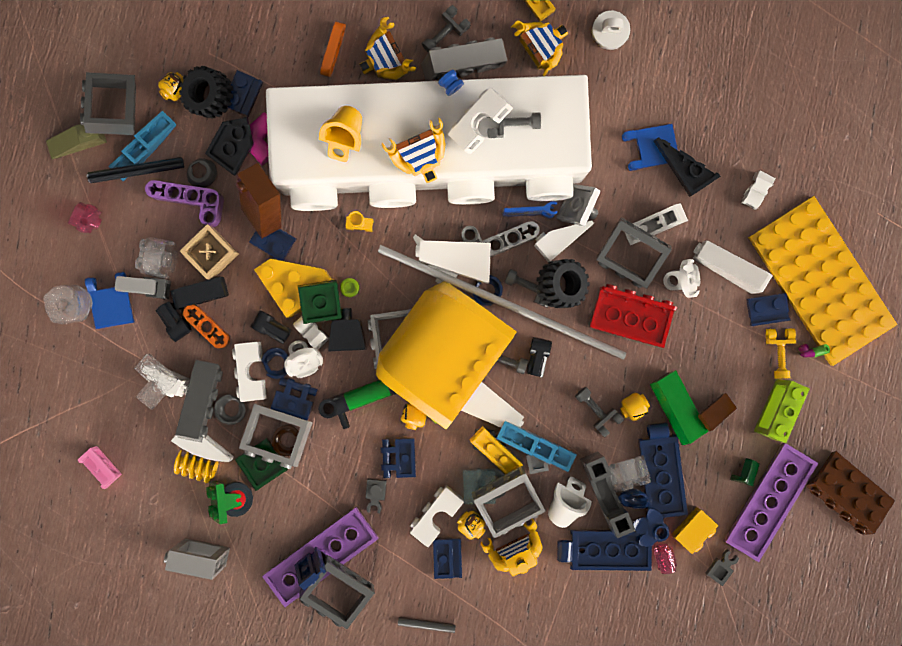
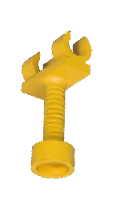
M353 211L346 217V230L356 229L373 232L374 219L364 218L360 212Z
M795 328L785 329L786 340H776V329H766V344H777L779 368L774 371V379L790 378V371L785 368V344L796 343Z

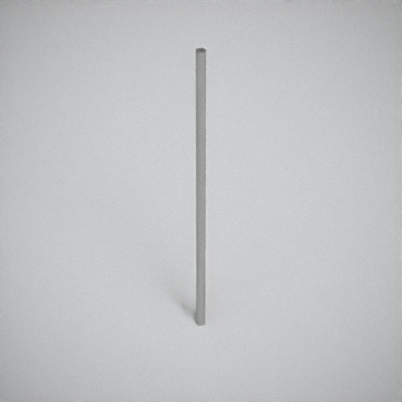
M380 245L378 252L616 357L621 359L626 357V352L385 246Z

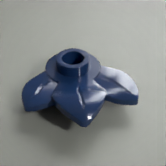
M653 508L647 510L646 518H638L633 522L636 532L641 535L638 540V544L641 546L650 547L657 541L662 542L669 537V528L663 523L662 514ZM661 528V533L657 534V530Z

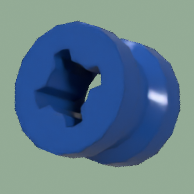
M455 70L449 71L438 81V84L446 89L448 96L456 93L464 85V82L457 78Z

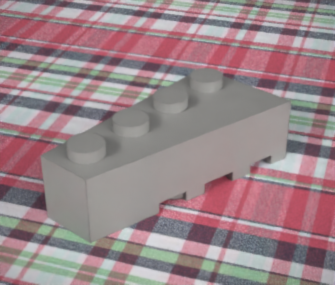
M492 37L485 39L484 42L470 41L466 45L461 46L459 44H452L448 48L443 49L441 47H434L430 49L421 65L425 81H433L442 78L451 70H455L459 76L464 77L472 74L474 70L480 73L503 67L508 60L502 38L495 40Z

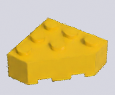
M269 259L254 269L286 318H291L301 311L297 285L333 280L325 269Z

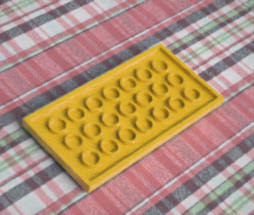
M815 196L807 199L748 237L783 293H786L788 301L817 346L824 344L829 346L830 352L825 354L824 357L830 366H834L898 325Z

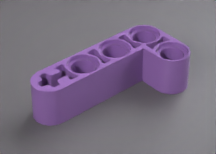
M156 180L149 181L145 186L146 194L156 200L199 206V219L204 225L208 224L216 227L221 221L224 199L216 190ZM160 188L164 190V193L158 191L154 193V189ZM178 189V190H179L178 196L175 197V198H173V197H172V192H173V190ZM197 192V199L191 201V194ZM216 194L217 200L210 204L209 198L211 195ZM213 213V220L211 222H207V215Z

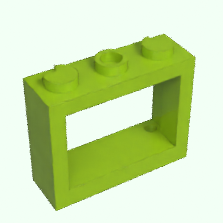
M776 379L754 432L770 439L787 443L810 388L791 380Z

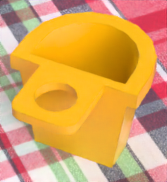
M341 106L331 119L323 123L320 129L319 140L329 143L328 156L332 159L347 162L349 149L360 150L362 116L355 108ZM333 149H341L344 155H337Z

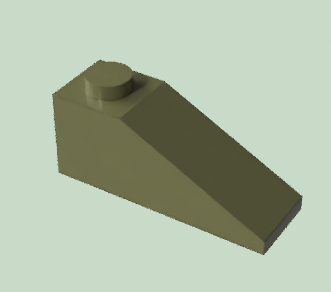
M78 124L48 139L46 143L51 159H56L107 143L105 134L85 133L84 125Z

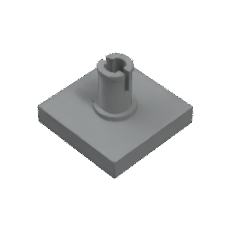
M573 184V197L564 200L556 219L562 222L585 226L588 218L595 219L598 215V210L594 208L600 190L595 187Z

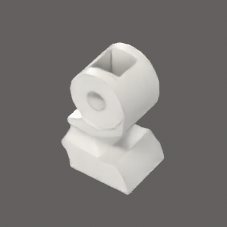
M761 170L755 172L752 179L755 182L745 191L741 203L756 210L761 205L765 195L768 193L767 190L773 185L776 178Z
M302 316L293 323L294 327L308 340V343L314 349L319 350L330 339L324 332L318 330L315 322L303 324Z

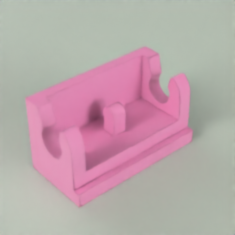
M97 446L89 448L78 459L79 463H83L102 484L101 487L103 489L109 487L122 475Z

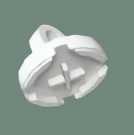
M613 10L605 11L598 15L592 27L594 41L601 48L607 50L621 47L627 41L630 34V23L622 13Z
M683 260L680 270L668 272L663 279L665 287L669 290H683L687 298L697 297L699 294L697 286H700L701 281L698 266L693 264L694 260ZM670 276H675L678 279L677 285L670 283Z
M294 341L289 345L290 356L287 357L284 368L291 377H307L314 374L318 370L319 365L322 366L323 357L319 350L308 348L304 341Z

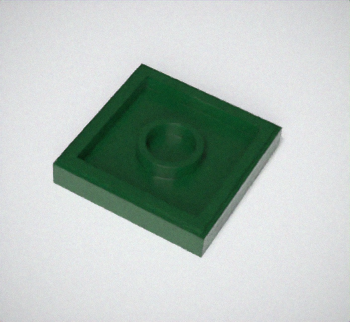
M337 280L297 285L303 324L342 318Z
M268 438L254 446L278 454ZM243 453L235 459L255 491L287 471L288 468L280 466L281 462L275 460L273 463L263 461V456L257 454L255 457H251Z

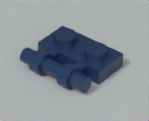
M281 378L279 385L284 386L285 390L284 392L276 390L271 409L308 420L314 402L307 400L308 394L316 396L318 389L311 387L310 384L305 383L303 385L297 383L291 378ZM292 389L302 392L301 397L291 395Z
M415 438L395 439V446H390V439H382L380 452L383 454V464H381L383 478H391V470H396V478L416 477ZM390 453H396V464L390 463Z

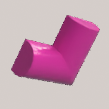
M265 112L250 124L254 143L250 153L262 166L269 161L268 144L264 140L268 136L267 114Z

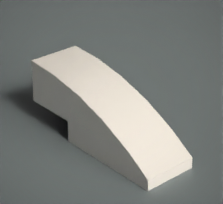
M176 435L171 440L187 452L205 459L229 462L234 459L231 453L208 435L206 438H203L202 443L180 439Z

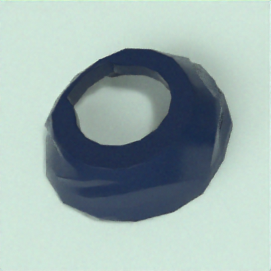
M489 275V284L495 289L494 295L501 297L503 292L502 283L497 277ZM478 281L475 286L479 288L482 282ZM473 294L474 299L478 304L484 306H491L494 304L491 301H488L482 297Z
M280 348L267 350L261 360L267 376L274 379L284 378L287 375L285 368L283 367L279 371H272L269 368L268 362L274 356H280L286 361L289 355Z
M628 488L622 491L618 497L621 504L625 507L644 509L650 505L648 496L638 489Z

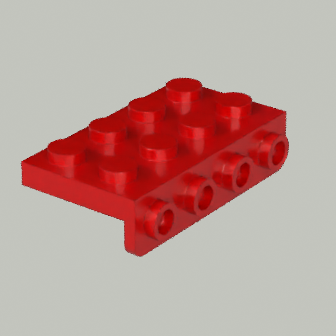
M606 284V287H600L589 328L660 348L665 347L673 314L677 310V307L673 306V302L662 300L661 302L654 301L655 297L643 294V297L636 295L635 291L625 289L624 292L619 291L617 286Z

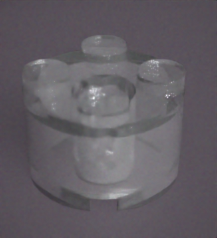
M154 237L141 239L139 243V257L135 261L136 269H139L143 275L168 279L170 276L167 275L169 272H174L177 263L178 252L174 251L173 247L176 246V243Z
M79 285L56 286L46 293L43 298L46 313L53 323L69 324L81 322L89 316L88 313L92 309L91 295Z
M644 455L608 466L612 474L609 477L615 492L626 491L634 488V486L651 483Z

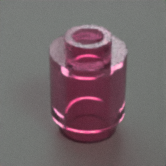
M668 544L658 545L657 549L654 550L658 570L661 571V574L676 572L677 563L673 547L668 546Z

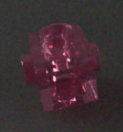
M79 202L75 206L68 224L75 226L80 232L91 233L94 229L99 228L102 219H100L102 212L98 211V208L91 204L85 205Z

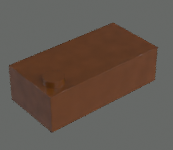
M259 163L237 173L238 182L236 185L239 189L241 210L261 239L282 228L280 193Z

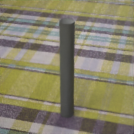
M398 618V626L455 633L456 625Z

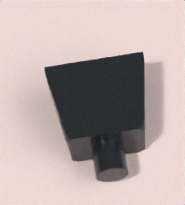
M352 308L341 309V320H332L328 352L367 350L361 320H352Z

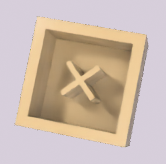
M208 224L180 250L187 260L208 280L215 278L239 255L220 233Z

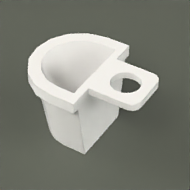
M569 477L566 487L557 483L554 490V498L548 510L549 519L555 525L568 527L579 516L586 515L592 503L591 500L584 497L586 485L574 477ZM572 483L577 484L580 490L574 489Z

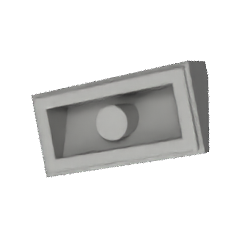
M117 276L115 290L119 292L156 295L157 283L152 279Z

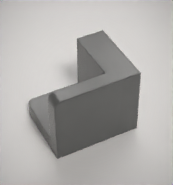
M143 277V279L155 280L157 283L156 295L145 294L146 297L169 299L170 280Z

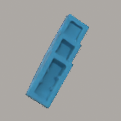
M163 111L160 112L134 135L135 139L121 151L122 154L108 167L117 168L143 163L176 127V123Z
M507 421L504 422L496 438L530 456H534L548 464H553L569 472L577 456L576 453Z

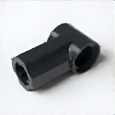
M170 301L162 304L155 310L167 327L166 332L174 342L192 332L188 322L183 317L181 318Z
M259 310L250 327L284 344L292 330L274 320L275 318Z
M533 337L526 374L543 377L552 341Z

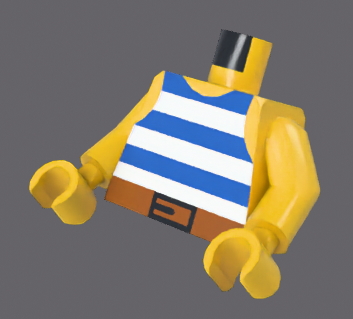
M383 17L380 20V26L372 34L366 45L365 52L368 59L359 63V66L364 74L374 69L378 78L397 80L407 74L408 71H415L416 67H409L413 60L404 59L390 31L387 32V29L394 27V23H389L387 26L386 22L389 17Z
M516 21L511 26V28L517 29L514 33L515 36L523 33L520 35L519 41L537 66V69L544 70L543 76L558 65L562 56L563 42L561 39L568 35L564 25L554 30L549 22L544 24L542 22L522 23L521 21Z
M438 118L439 125L433 126L430 120V130L399 144H395L391 138H389L391 141L390 147L386 148L383 143L381 144L397 168L406 174L412 173L413 176L422 174L426 183L437 179L433 168L439 166L440 160L444 157L446 143L442 130L443 123L440 118Z
M533 518L531 519V525H527L526 522L523 524L530 534L513 540L497 548L496 551H494L490 538H487L490 543L487 546H484L481 541L483 551L489 553L488 557L498 571L509 572L512 576L520 573L524 574L530 568L537 565V557L542 551V543L538 532L535 531L537 524Z

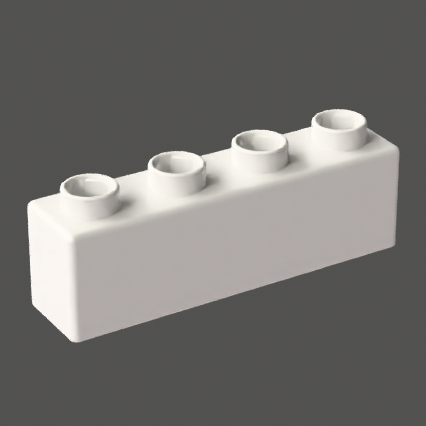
M587 75L468 79L462 80L464 85L451 96L446 94V89L440 86L438 81L266 89L269 179L283 195H290L291 208L301 211L334 209L338 206L337 193L369 192L370 205L381 208L414 205L416 203V190L448 189V201L452 204L492 202L495 199L494 187L526 186L527 199L532 201L569 199L573 197V184L582 182L592 167ZM489 87L494 89L513 107L504 117L505 119L529 118L532 113H541V129H532L530 125L505 126L504 138H488L487 129L499 128V123L492 118H483L478 124V131L484 140L472 154L465 152L448 135L452 125L462 119L465 111L479 100L480 94L484 90H488ZM341 106H351L358 110L362 116L360 150L349 149L347 162L330 158L328 156L329 143L319 140V132L323 123L331 119ZM438 118H440L443 123L442 130L446 143L444 157L440 160V165L433 168L437 179L426 183L422 174L413 176L412 173L406 174L397 168L381 144L383 143L386 148L390 147L391 141L389 138L395 144H399L430 130V120L433 126L439 125ZM333 149L337 155H344L341 149Z

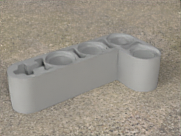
M530 221L482 241L478 230L474 226H466L462 230L461 238L463 242H499L500 249L494 251L490 248V257H493L535 239L540 229L537 223ZM528 227L530 229L534 228L533 235L531 236L530 233H527L523 236L524 240H522L521 233L526 232ZM467 231H473L475 238L467 240L464 234ZM513 233L517 236L518 241L510 243L507 236Z

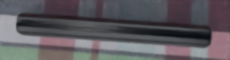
M182 157L92 171L87 173V180L89 183H97L184 168V160Z

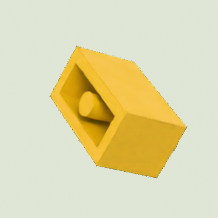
M696 507L671 535L693 554L702 548L703 542L707 537L710 538L715 534L718 525L700 508Z

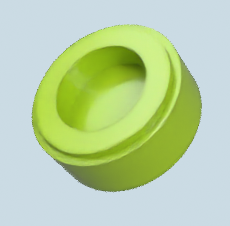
M347 278L342 281L340 290L344 296L354 297L359 293L360 285L355 279Z

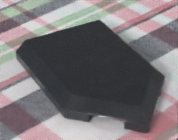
M248 117L222 122L205 152L207 156L234 176H236L254 145Z

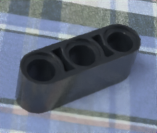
M224 277L213 278L170 291L175 310L229 296Z

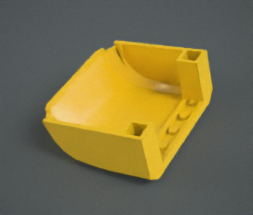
M443 281L424 291L381 350L378 357L376 376L414 407L447 429L511 342L517 331L463 292Z

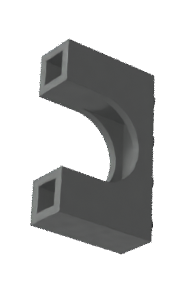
M597 451L581 458L583 468L611 532L616 538H620L636 531L628 512L623 508L609 477L612 474L605 457Z

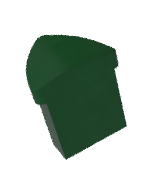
M746 458L741 475L731 474L730 480L754 486L760 463Z

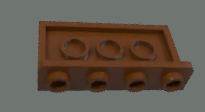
M837 451L830 454L815 479L806 485L810 489L811 494L822 499L828 508L835 510L842 520L849 522L855 527V531L862 535L875 534L895 502L892 497Z

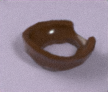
M284 425L277 428L274 432L272 446L279 455L288 457L291 456L294 446L285 447L281 443V438L285 433H292L294 436H298L299 431L291 425Z

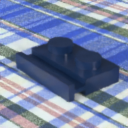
M236 70L230 84L233 86L231 94H234L233 99L231 98L230 100L232 104L227 108L249 117L263 81Z
M279 229L263 239L255 231L249 243L274 258L284 261L297 239Z
M786 293L746 299L751 321L750 326L791 321L788 313L789 307Z
M461 538L435 539L433 541L434 579L462 578Z
M317 547L314 548L312 554L308 553L294 565L298 584L303 590L314 585L320 573H326L321 551Z

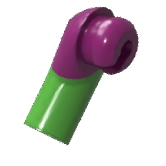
M807 344L798 347L799 354L802 357H818L830 352L827 344L809 349Z

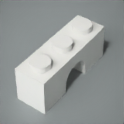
M489 87L488 90L486 89L480 94L479 100L465 111L462 119L452 125L448 135L465 152L472 154L484 140L478 131L479 122L485 117H491L494 121L500 123L513 107L494 89Z
M261 342L234 344L235 348L232 349V355L237 365L234 368V375L238 379L239 385L236 387L237 398H240V402L267 399L265 380H255L249 374L251 364L262 360Z
M447 485L444 488L440 487L436 491L434 501L432 503L428 502L422 509L423 515L420 518L416 517L410 525L412 528L410 534L426 547H429L440 533V528L432 520L433 516L437 512H446L453 517L464 503V499Z

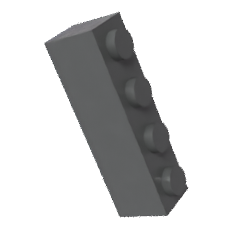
M195 360L175 434L178 438L202 443L203 438H206L208 433L207 421L211 419L213 414L212 402L216 400L218 395L217 383L221 382L223 371H221L219 364Z

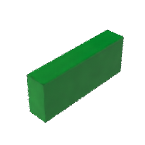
M676 370L668 372L650 383L682 446L691 444L709 432L698 418L699 413Z

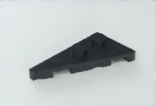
M658 137L653 141L689 197L721 177L719 173H713L705 168L706 165L697 162L682 150L678 151L670 146L671 143Z

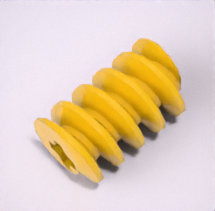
M180 450L174 463L175 474L181 473L183 477L189 474L190 479L196 477L197 481L203 479L204 483H209L214 478L218 468V461L211 465V460L209 459L204 463V458L202 457L197 461L196 455L189 458V452H186L182 456V450Z

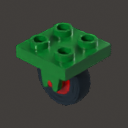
M210 481L209 487H206L207 498H210L211 506H208L209 517H212V520L218 524L227 523V515L231 517L244 515L252 506V492L247 485L241 482H231L224 486L219 481Z

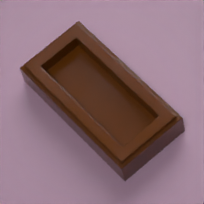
M724 393L702 411L698 418L708 431H713L737 407L727 393Z

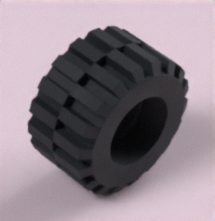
M196 66L194 70L190 69L188 71V75H184V81L180 83V87H182L179 90V95H182L181 103H184L185 109L189 110L192 114L212 119L216 118V116L220 117L222 112L226 113L228 111L227 107L232 104L230 100L231 98L233 99L234 94H231L233 86L230 85V79L226 78L227 76L220 71L206 66ZM209 85L210 92L206 100H204V90Z
M573 259L548 262L539 271L540 277L536 279L538 282L536 288L540 291L538 293L539 297H543L542 301L545 304L548 303L549 307L571 308L580 305V301H584L586 298L584 295L589 292L587 287L590 286V282H587L589 276L585 274L586 269L581 267V263L575 262ZM561 276H563L566 281V289L564 292L561 290L560 287Z

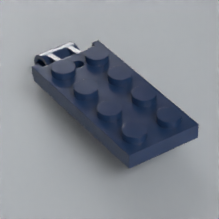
M667 422L647 425L649 439H638L644 489L650 504L647 510L653 508L660 512L663 518L688 515L678 437L676 434H672L669 437L670 433Z
M570 530L572 541H557V561L572 562L570 564L571 570L652 571V546L644 547L639 545L638 540L641 535L636 531L616 538L611 530ZM584 548V551L580 552L579 549Z

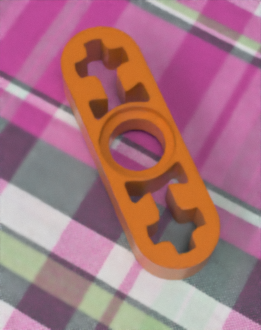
M334 23L321 65V75L332 76L345 34L346 24Z
M191 305L185 307L183 311L184 318L215 348H225L229 345V335L199 306ZM190 309L197 310L195 314L202 319L198 320L195 317H189L191 314L189 312ZM205 321H209L212 325L209 332L202 330V324ZM215 332L218 336H224V344H217L218 339L213 335L210 338L209 335Z

